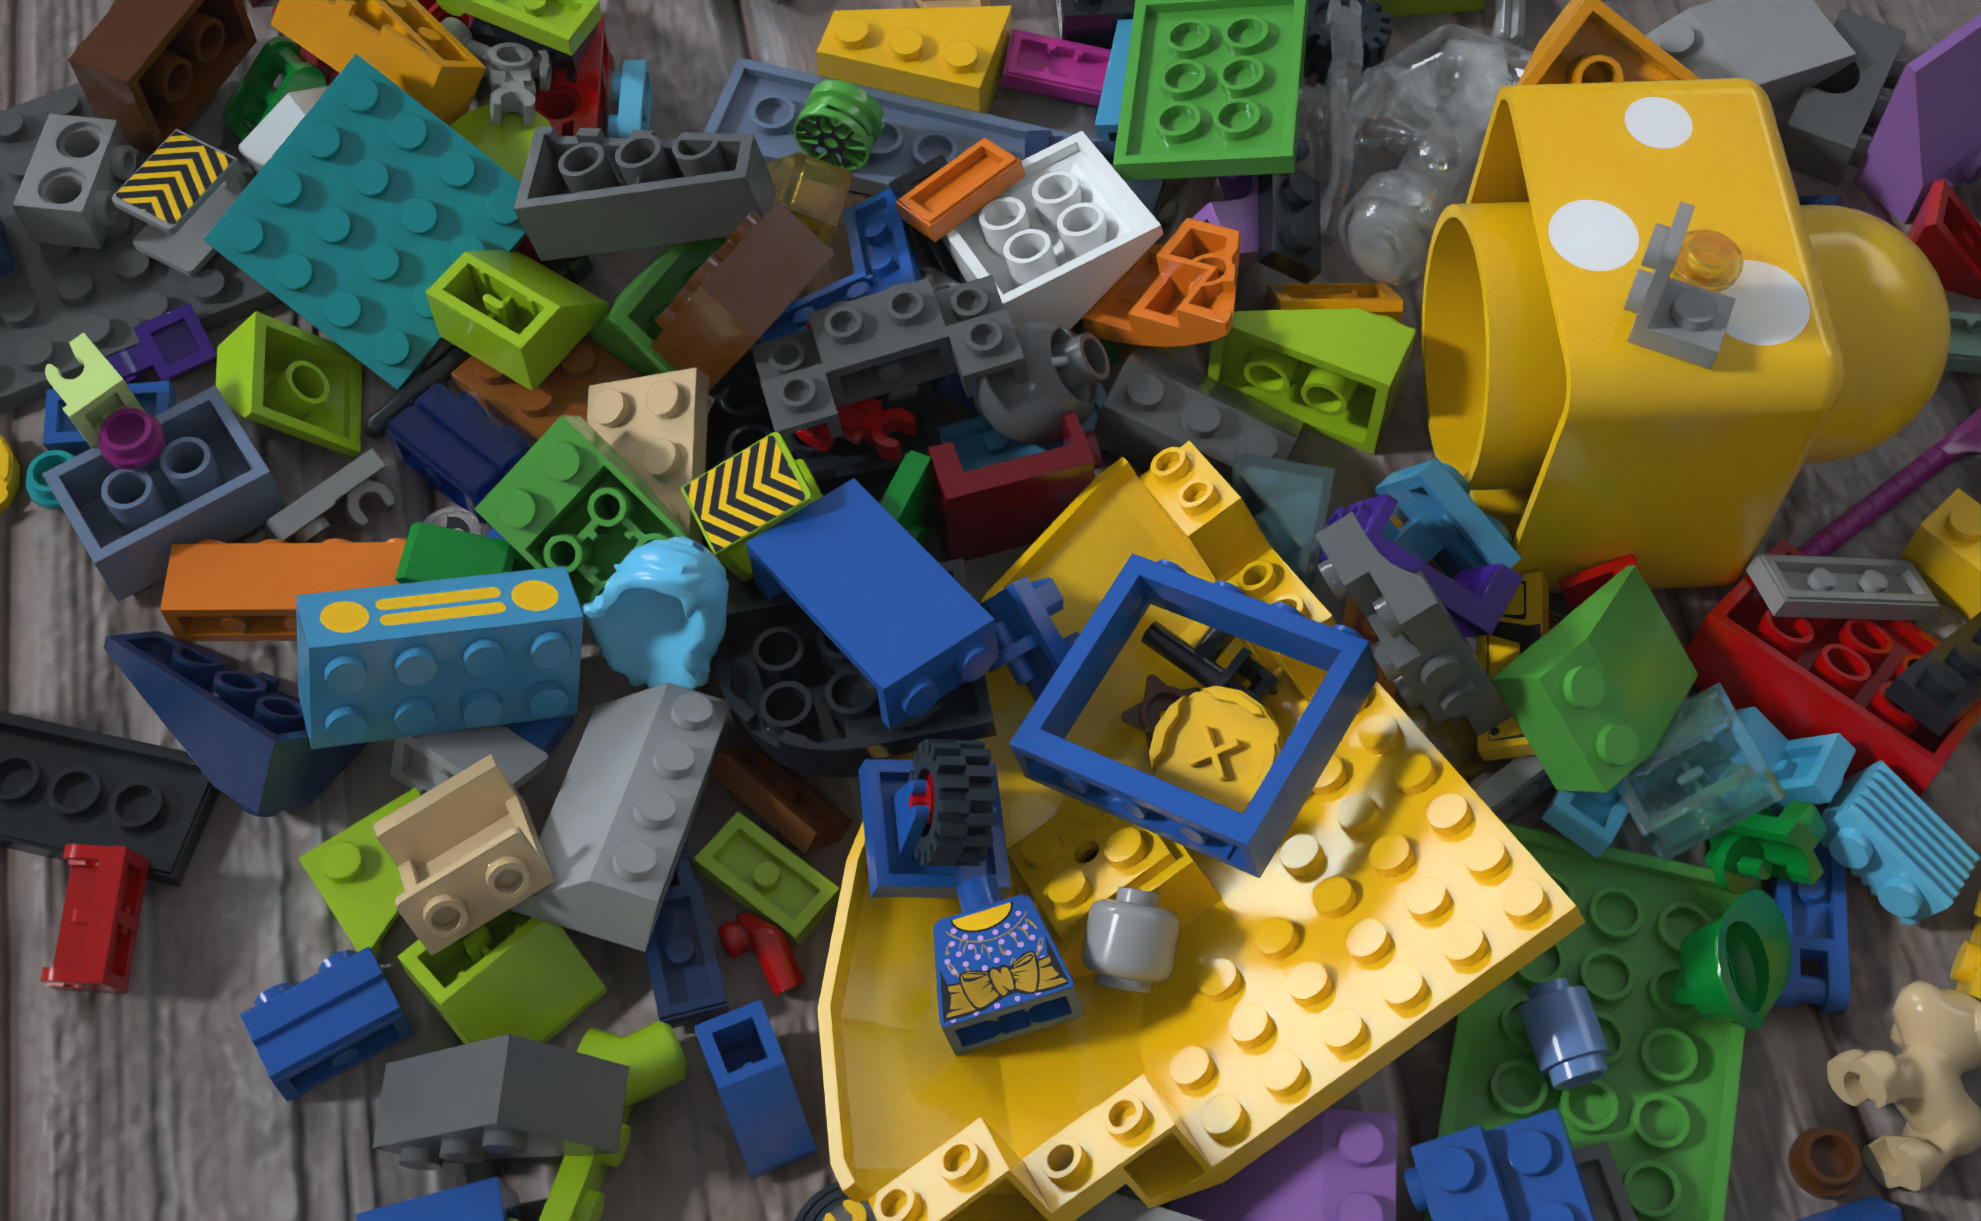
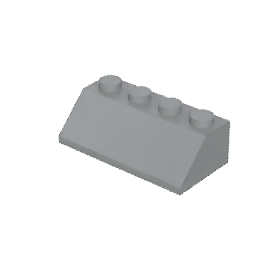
M665 683L595 706L539 838L555 882L513 906L511 911L645 952L710 777L709 772L719 752L730 710L726 700L675 684Z

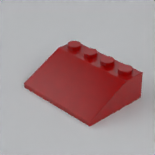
M1781 540L1768 553L1774 555L1807 556L1784 540ZM1749 574L1711 610L1685 650L1698 673V677L1693 683V686L1698 691L1718 699L1732 710L1756 707L1788 740L1840 733L1856 749L1843 776V782L1846 778L1882 760L1920 797L1981 715L1980 702L1939 737L1884 695L1900 673L1941 643L1907 620L1774 617Z

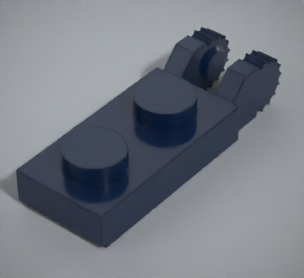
M686 842L674 872L678 876L680 885L669 887L645 951L659 1020L670 1024L672 1029L712 1019L730 1012L700 880L695 881Z

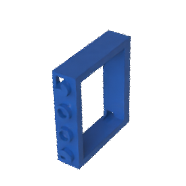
M1132 553L1009 745L1025 778L1257 878H1261L1377 681L1378 674L1373 654L1370 650V642L1348 626L1338 624L1330 627L1306 618L1300 611L1288 604L1275 602L1271 605L1245 595L1238 587L1226 581L1218 580L1211 583L1188 574L1183 568L1171 561L1162 559L1155 562ZM1150 604L1328 671L1243 814L1065 740L1068 732Z

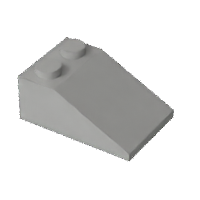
M1713 0L1684 10L1645 35L1700 79L1745 78L1754 81L1766 92L1773 111L1801 95L1806 85L1814 87L1857 60L1854 50L1813 0Z

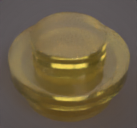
M1693 230L1685 234L1677 260L1672 269L1673 279L1721 293L1738 280L1743 268V256L1739 247L1727 236L1711 230Z

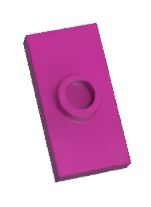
M1012 29L1001 86L1099 107L1111 50Z

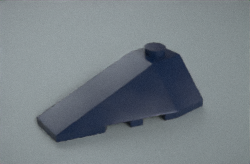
M161 631L105 637L103 647L213 786L240 803V808L246 813L259 817H273L283 810L310 806L369 743L311 750L300 699L278 691L279 678L264 672L253 675L241 671L225 670L224 656Z

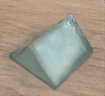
M1249 453L1238 456L1234 459L1231 487L1242 498L1273 550L1307 588L1312 591L1321 549L1315 534L1325 527L1335 469Z

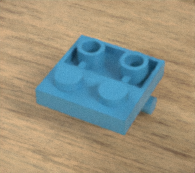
M1438 458L1393 472L1374 489L1379 496L1388 494L1398 500L1393 512L1403 523L1398 529L1388 519L1382 530L1383 536L1425 563H1428L1433 558L1451 579H1453L1457 571L1498 563L1512 568L1522 559L1509 544L1512 541V537L1504 524L1495 516L1483 513L1468 495L1470 487L1462 474L1451 465L1442 464Z

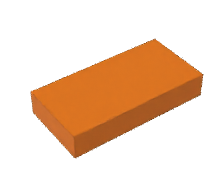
M984 137L899 198L895 205L901 219L936 242L1026 175L1020 159Z

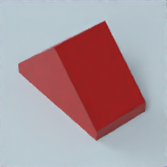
M1945 179L1933 182L1907 237L1926 255L1936 270L1945 291L1981 300V226Z

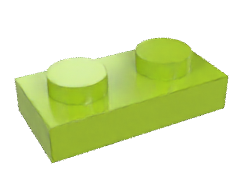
M739 811L693 859L698 872L751 913L781 929L787 940L797 948L839 901L840 888Z

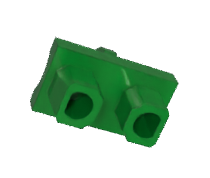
M1738 790L1724 807L1700 803L1689 816L1693 825L1702 828L1708 835L1711 850L1706 854L1705 863L1709 869H1713L1716 884L1722 891L1740 895L1747 889H1754L1759 880H1768L1770 877L1814 885L1824 872L1814 849L1827 834L1828 829L1817 808L1812 803L1792 800L1779 817H1775L1768 802L1757 793Z

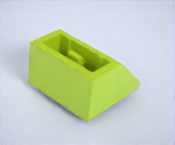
M516 249L509 253L504 250L465 251L425 292L440 337L531 391H534L609 310L608 302Z
M511 908L432 956L419 939L397 956L417 991L464 1044L506 1034H513L547 1043L607 993L605 985L561 926L513 912Z

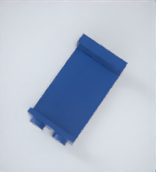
M855 478L746 542L756 586L769 600L786 591L877 689L882 722L890 730L911 717H918L926 713L937 700L965 682L979 679L993 664L999 661L995 619Z

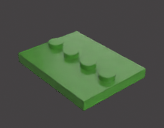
M1135 0L1113 167L1124 181L1295 173L1309 0Z

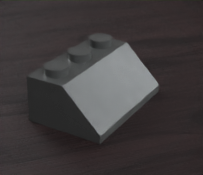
M1139 346L1127 358L1104 401L1093 433L1099 447L1124 457L1126 460L1147 470L1150 469L1153 458L1159 452L1170 447L1180 448L1190 441L1237 492L1255 521H1257L1304 422L1147 347Z

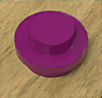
M124 408L110 414L102 423L98 440L99 449L110 465L124 470L138 469L150 464L161 454L165 445V433L159 421L152 415L140 409Z

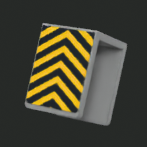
M176 129L112 196V201L116 208L148 223L133 239L136 250L189 277H193L217 253L203 239L248 186V183L236 157Z

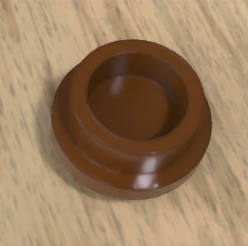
M1828 1127L1808 1129L1798 1136L1789 1150L1788 1164L1794 1180L1805 1192L1814 1197L1825 1200L1845 1197L1861 1181L1864 1167L1860 1150L1854 1140L1840 1130Z

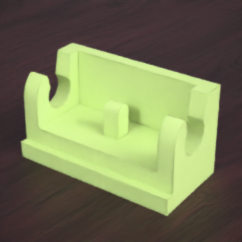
M83 332L69 342L79 363L84 364L82 374L75 379H65L59 369L52 364L46 365L45 374L53 389L66 403V406L62 409L89 446L93 448L99 445L101 425L110 414L124 408H136L142 411L144 409L124 379Z

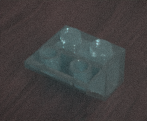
M1720 682L1682 702L1653 753L1615 785L1643 838L1663 862L1787 797V794Z

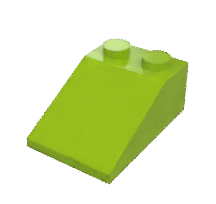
M1359 308L1234 311L1233 324L1229 334L1213 340L1211 343L1208 377L1304 422L1302 428L1374 455L1400 400L1416 329L1400 324L1391 317L1378 316Z

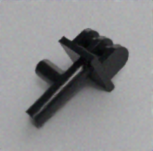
M1154 621L1148 627L1142 637L1141 642L1206 688L1222 686L1241 690L1264 706L1263 700L1268 694L1276 695L1282 688L1280 680L1272 672L1251 659L1252 652L1244 646L1226 669L1216 663L1217 659L1236 636L1210 627L1194 647L1157 621ZM1246 680L1252 682L1248 688L1243 686Z

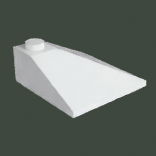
M1083 131L1022 160L1026 175L1024 178L941 238L966 282L993 275L1004 309H1008L1013 325L1024 321L1043 320L1058 323L1071 329L1163 235L1161 224Z

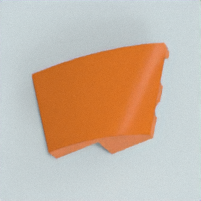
M1186 218L1164 246L1153 244L1082 317L1085 332L1091 333L1097 338L1113 342L1156 347L1190 346L1227 336L1233 324L1241 246L1239 230Z

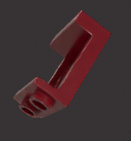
M1076 412L1065 414L1062 417L1063 435L1061 447L966 472L963 471L953 441L928 447V456L932 460L934 521L947 561L960 558L968 561L1034 543L1096 477L1094 469L1101 468L1102 466L1099 445L1092 431L1083 432Z

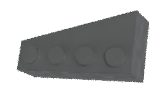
M536 126L514 211L540 260L548 261L728 237L752 210L761 218L767 214L774 205L776 186L754 134L682 132L675 140H659L654 130H633L629 138H605L602 130L599 128H579L576 136H559L555 127Z

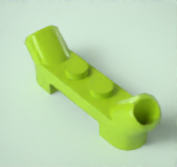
M657 1020L624 1037L591 1027L582 1038L576 1052L629 1066L618 1153L564 1156L539 1221L600 1220L605 1202V1194L600 1192V1188L609 1165L618 1167L626 1153L631 1135V1127L626 1125L632 1106L685 1081L689 1065L670 1024ZM511 1217L508 1219V1221H521Z

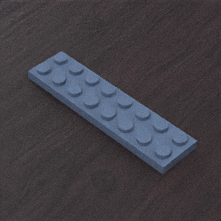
M739 57L704 130V133L754 134L770 172L872 196L890 188L888 184L892 180L943 154L947 163L951 162L984 137L1022 161L1025 159L1027 131L1051 130L1053 136H1063L1064 139L1074 135L1073 133L854 84L867 91L880 104L885 113L882 118V123L885 126L874 143V149L866 164L854 171H840L826 167L808 156L794 138L793 126L801 111L805 108V103L814 86L824 80L836 79ZM1088 137L1090 141H1103ZM820 146L815 149L819 153L825 151V149ZM836 153L839 161L842 162L841 156ZM1166 179L1125 181L1154 216Z

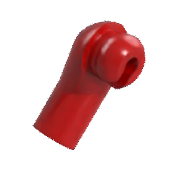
M751 912L736 914V920L720 925L717 934L727 956L736 958L744 952L746 953L751 950L752 954L757 956L775 996L806 982L786 936L775 925Z

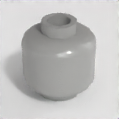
M1118 886L1116 900L1100 899L1091 905L1083 944L1082 962L1090 971L1097 973L1096 984L1134 992L1151 993L1153 983L1165 981L1171 976L1180 920L1171 910L1158 907L1160 893Z

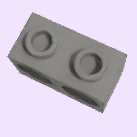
M59 114L48 115L13 203V207L32 242L101 249L109 226H113L116 223L119 209L115 207L112 196L135 173L136 169L134 148L128 144L118 121Z

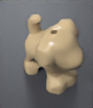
M1922 980L1915 981L1902 988L1892 1009L1894 1024L1892 1025L1890 1038L1902 1049L1901 1053L1894 1056L1884 1050H1871L1865 1053L1861 1049H1853L1842 1052L1827 1062L1828 1082L1843 1102L1856 1106L1870 1100L1875 1101L1877 1108L1894 1103L1903 1115L1906 1125L1902 1136H1880L1863 1147L1862 1157L1871 1174L1882 1186L1889 1189L1901 1186L1914 1192L1922 1191L1931 1185L1952 1159L1967 1155L1981 1147V1108L1966 1093L1960 1078L1962 1073L1981 1067V1002L1957 990L1939 989Z

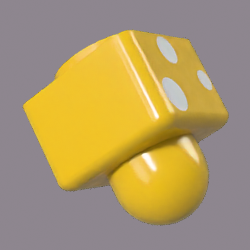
M1745 78L1502 86L1495 99L1466 204H1451L1442 211L1432 235L1425 271L1422 304V371L1427 420L1435 457L1442 464H1449L1458 470L1469 484L1470 497L1483 513L1495 516L1508 529L1512 537V541L1509 544L1522 558L1511 569L1519 574L1543 571L1549 582V594L1562 593L1559 581L1564 577L1630 554H1634L1649 589L1720 587L1735 582L1748 567L1803 464L1836 462L1856 457L1883 445L1913 422L1933 396L1947 363L1951 341L1950 311L1945 290L1936 270L1926 255L1910 238L1883 219L1857 209L1837 205H1800L1770 99L1757 83ZM1681 201L1694 205L1695 208L1670 278L1736 299L1719 352L1711 369L1627 342L1636 314L1623 309L1638 269L1652 273V268L1642 266L1641 263L1655 225L1659 223L1670 227Z

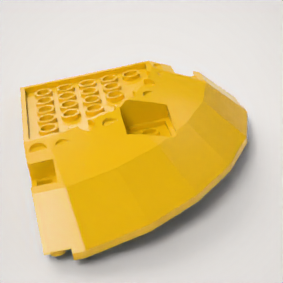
M1190 441L1180 448L1170 447L1159 452L1153 458L1150 469L1140 477L1136 475L1124 457L1098 474L988 590L980 602H984L1027 576L1030 583L1051 578L1064 598V609L1050 616L1062 639L1076 631L1080 634L1133 553L1155 562L1162 559L1171 561L1192 576L1211 583L1218 580L1226 581L1238 587L1249 597L1271 605L1275 602H1282L1294 607L1306 618L1330 627L1338 625L1332 614L1273 550L1242 498ZM1150 604L1068 732L1065 740L1155 777V770L1151 769L1145 733L1125 724L1121 719V714L1143 702L1146 679L1152 674L1156 675L1167 686L1180 690L1194 687L1202 689L1206 687L1141 642L1142 637L1148 627L1154 621H1157L1194 647L1210 627ZM1235 637L1217 659L1216 663L1226 669L1244 646L1252 652L1251 659L1272 672L1282 683L1280 691L1276 695L1268 694L1263 702L1281 728L1285 744L1328 671ZM1005 664L991 673L989 671L985 673L997 736L976 739V741L984 742L985 749H989L992 756L990 762H996L1011 888L1002 900L1020 894L1030 896L1073 980L1085 1016L955 1056L939 1020L933 927L940 919L962 913L959 899L871 897L864 824L862 821L846 860L818 1004L830 1165L842 1191L853 1202L868 1201L877 1221H1075L1125 1184L1150 1209L1224 1183L1586 922L1573 901L1377 681L1261 878H1257L1025 778L1009 743L1036 702L1025 683L1018 686ZM1246 680L1243 686L1248 688L1252 682ZM1162 711L1159 714L1160 719L1166 711ZM919 751L889 756L888 760H912L914 753ZM1098 851L1093 860L1083 863L1088 856ZM1118 886L1160 893L1158 907L1171 910L1180 920L1172 974L1165 981L1153 983L1151 993L1134 992L1098 985L1095 983L1097 973L1090 971L1082 962L1089 909L1097 900H1116Z

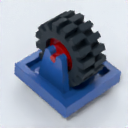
M925 739V741L919 743V752L914 753L912 760H864L858 773L871 897L958 898L956 890L963 881L975 876L989 875L997 880L1001 897L1004 898L1011 888L996 762H990L992 756L989 749H985L984 742L976 740Z

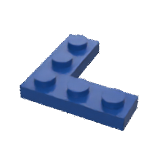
M891 188L843 210L854 274L790 303L754 345L807 330V322H809L807 313L824 309L839 301H851L878 293L896 284L921 280L910 227L899 216L895 205L897 199Z

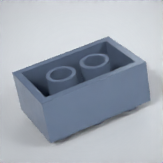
M216 386L154 416L164 430L165 445L161 454L150 464L132 470L116 468L105 460L99 445L42 473L92 561L118 602L166 577L172 544H196L206 539L231 543L267 524L268 519L287 507L271 472Z

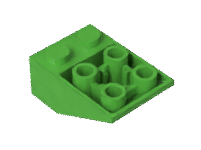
M561 415L474 509L535 569L565 566L580 608L585 603L594 601L595 597L604 591L607 580L616 572L614 565L620 564L624 557L635 547L645 545L653 540H668L679 536H686L694 540L629 463L581 416Z

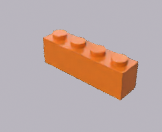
M338 538L328 539L322 543H289L279 539H266L260 543H225L219 540L206 539L196 544H172L160 611L175 637L184 641H297L296 595L400 584L394 579L407 539L393 538L386 542L355 543Z

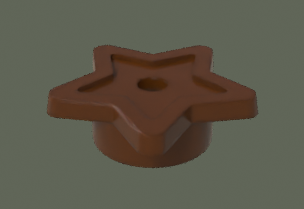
M1154 674L1149 675L1146 679L1143 702L1124 711L1121 714V719L1125 724L1145 733L1148 750H1150L1155 726L1160 720L1159 714L1162 711H1166L1171 704L1181 697H1189L1193 693L1201 691V689L1194 687L1180 690L1167 686Z

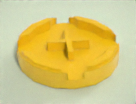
M1222 686L1202 688L1201 690L1203 691L1195 692L1189 697L1183 696L1171 704L1155 726L1149 750L1151 769L1155 770V777L1243 814L1284 746L1282 730L1270 710L1245 692Z

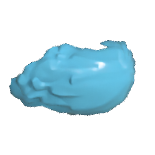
M686 536L673 537L668 540H653L645 545L635 547L624 557L620 564L614 565L616 572L607 580L604 591L599 596H596L594 601L585 603L581 607L584 621L588 623L594 641L600 645V656L606 659L607 665L612 671L626 674L631 685L638 687L646 684L649 688L665 683H671L695 690L696 687H701L708 683L711 659L716 654L726 630L729 588L726 570L717 557L705 546Z

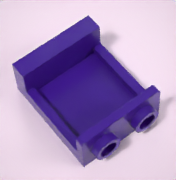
M1388 494L1364 501L1360 500L1357 503L1351 504L1347 509L1341 506L1335 511L1325 528L1353 512L1373 546L1390 563L1408 572L1416 573L1420 570L1422 571L1465 638L1492 635L1521 583L1522 575L1502 563L1457 571L1453 579L1444 575L1383 536L1382 530L1398 503V500ZM1324 550L1318 559L1320 562L1328 559Z

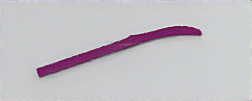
M1981 407L1942 440L1797 549L1807 556L1828 557L1946 466L1967 455H1980Z

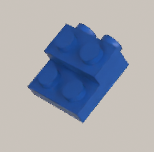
M1557 1108L1487 1131L1479 1124L1410 1147L1416 1166L1404 1170L1406 1186L1418 1212L1429 1210L1432 1221H1597L1563 1115Z

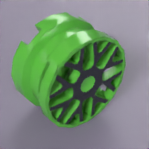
M824 80L816 84L805 103V108H803L793 126L794 138L808 156L822 165L840 171H854L863 167L874 149V143L885 126L882 123L885 113L880 104L867 91L858 86L841 80ZM820 146L824 148L825 151L819 153L815 149ZM836 153L841 156L842 162L839 161Z

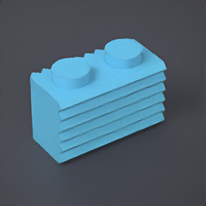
M1882 760L1846 778L1821 815L1828 829L1827 834L1822 839V846L1829 848L1830 854L1838 863L1851 868V875L1861 877V884L1869 886L1871 894L1878 896L1880 904L1891 914L1900 917V923L1912 925L1950 907L1954 903L1953 899L1960 894L1958 890L1965 885L1963 882L1970 876L1968 873L1975 868L1974 864L1981 859Z

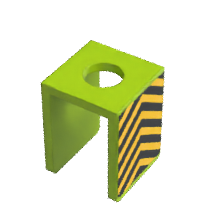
M778 432L769 434L680 488L712 553L743 583L754 577L746 542L824 496L808 465L802 459H794L784 438Z

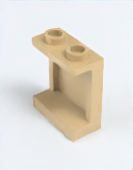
M492 753L373 824L376 838L398 866L404 892L395 899L397 911L431 956L555 882L527 805Z

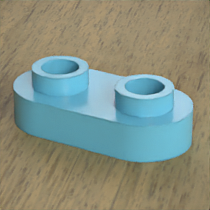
M624 60L622 71H614L612 76L613 102L615 106H619L618 114L609 115L608 138H629L633 130H650L652 80L649 61Z

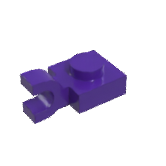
M189 302L133 327L140 344L106 358L126 384H130L151 370L155 371L160 381L171 382L216 362L217 353Z

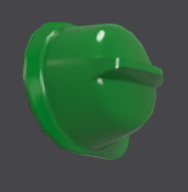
M1747 889L1734 900L1721 918L1692 930L1683 938L1679 955L1680 972L1670 991L1673 1001L1679 1004H1693L1696 1011L1702 1017L1708 1019L1736 1020L1745 1030L1756 1031L1760 1028L1767 1013L1784 991L1789 979L1792 959L1790 935L1781 910L1772 897L1763 890Z

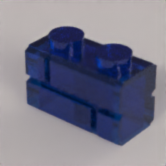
M435 383L415 400L413 407L408 406L388 423L387 434L397 458L479 524H486L487 521L474 509L530 450L529 445L511 426L504 425L499 430L489 422L484 408L469 393L462 392L456 396L441 383Z

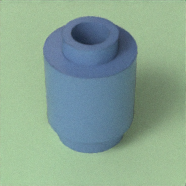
M1557 978L1542 982L1528 989L1529 1001L1523 1003L1518 1008V1012L1541 1075H1549L1553 1088L1555 1090H1563L1577 1087L1608 1074L1609 1069L1604 1057L1610 1051L1586 987H1570L1567 978Z

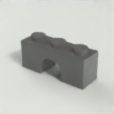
M1841 9L1834 27L1854 50L1857 60L1815 85L1814 87L1818 89L1805 86L1782 136V143L1790 169L1838 186L1847 164L1859 168L1873 138L1872 135L1862 131L1865 125L1874 129L1877 128L1891 97L1880 93L1882 87L1894 90L1908 59L1897 54L1907 33L1906 31Z

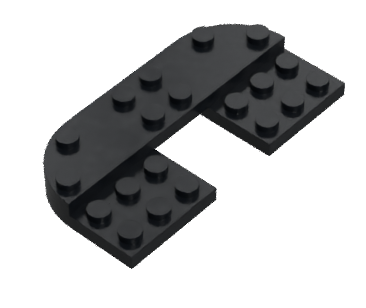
M753 354L741 360L729 370L732 380L715 397L708 394L705 473L775 432ZM930 381L873 397L882 401L883 411L890 408H902L915 416L917 432L914 436L906 435L899 431L892 432L887 436L900 442L902 456L899 461H888L881 458L876 453L874 445L864 439L859 445H856L839 436L835 438L834 444L824 452L806 444L795 433L790 434L795 450L791 454L795 460L802 459L808 465L824 496L853 478L863 488L891 483L906 453L909 454L910 450L928 456V447L942 444ZM703 535V546H705L712 553ZM963 558L940 562L939 564L970 594ZM720 562L726 570L729 588L726 630L713 657L716 676L736 726L758 751L771 760L790 769L811 775L854 777L859 776L858 770L865 759H878L918 751L919 743L925 741V739L976 740L997 736L985 674L975 681L965 682L937 700L926 713L918 717H911L890 730L882 722L877 689L786 591L769 600L756 586L754 577L743 583Z

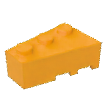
M279 0L270 24L339 73L355 54L359 55L448 126L468 111L486 70V67L417 0Z

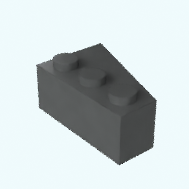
M506 1034L386 1063L372 1148L400 1154L399 1165L417 1170H440L443 1167V1162L446 1161L478 1163L486 1159L618 1153L629 1066L513 1034Z

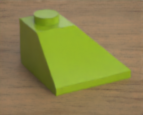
M255 311L218 345L215 386L229 407L246 419L354 458L360 453L362 363L337 343Z

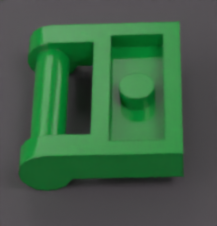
M274 37L265 43L224 106L222 119L238 138L243 141L287 93L326 86V78L314 64L303 62L300 59L298 48L289 39ZM279 74H284L285 78L277 89L273 83Z

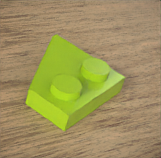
M416 787L298 858L356 951L359 952L370 947L376 959L382 952L379 943L400 914L397 911L395 899L404 892L398 866L376 838L373 824L421 796Z

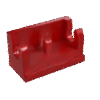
M65 845L63 859L69 860L68 865L71 866L55 958L53 967H43L41 982H47L46 986L52 989L127 994L150 860L127 846Z

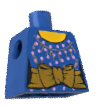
M989 875L975 876L963 881L956 890L962 913L940 919L933 927L939 1020L955 1056L1085 1016L1073 980L1030 896L1020 894L1002 900L997 880Z

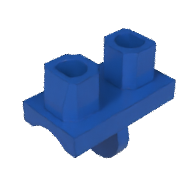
M1027 576L980 603V605L995 619L999 661L990 667L989 673L1006 664L1018 686L1025 683L1036 702L1080 634L1076 631L1062 639L1050 616L1064 609V598L1053 579L1046 578L1030 583Z

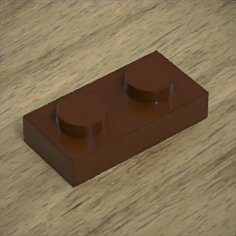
M751 743L721 751L709 772L728 788V793L735 802L743 807L754 810L775 828V833L782 842L794 849L801 850L804 854L840 842L852 822L849 817L793 770L771 760L758 751Z

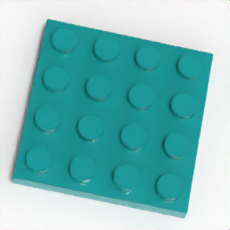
M355 54L203 240L399 391L411 381L444 340V338L439 336L425 292L465 251L504 250L509 253L520 246L527 237V234L514 211L521 182L363 58Z

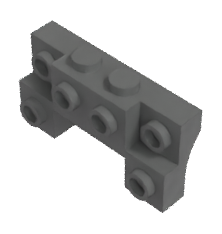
M993 275L935 292L929 277L911 283L896 284L878 293L851 301H839L824 309L807 313L811 329L751 347L774 431L784 438L790 452L795 451L790 434L827 423L831 439L844 435L836 410L837 407L847 406L957 373L955 364L967 398L979 395L976 378L1011 368L1016 384L1029 381L1022 348L1008 309H1004Z
M1353 512L1315 534L1328 557L1327 560L1317 565L1321 574L1339 601L1351 595L1369 620L1379 638V641L1371 645L1370 650L1388 680L1394 682L1411 710L1422 704L1436 724L1449 717L1455 722L1465 716L1479 736L1513 717L1462 631L1421 570L1412 573L1390 563L1373 546Z

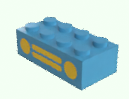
M565 566L296 595L299 699L311 750L428 733H442L577 715L584 616Z

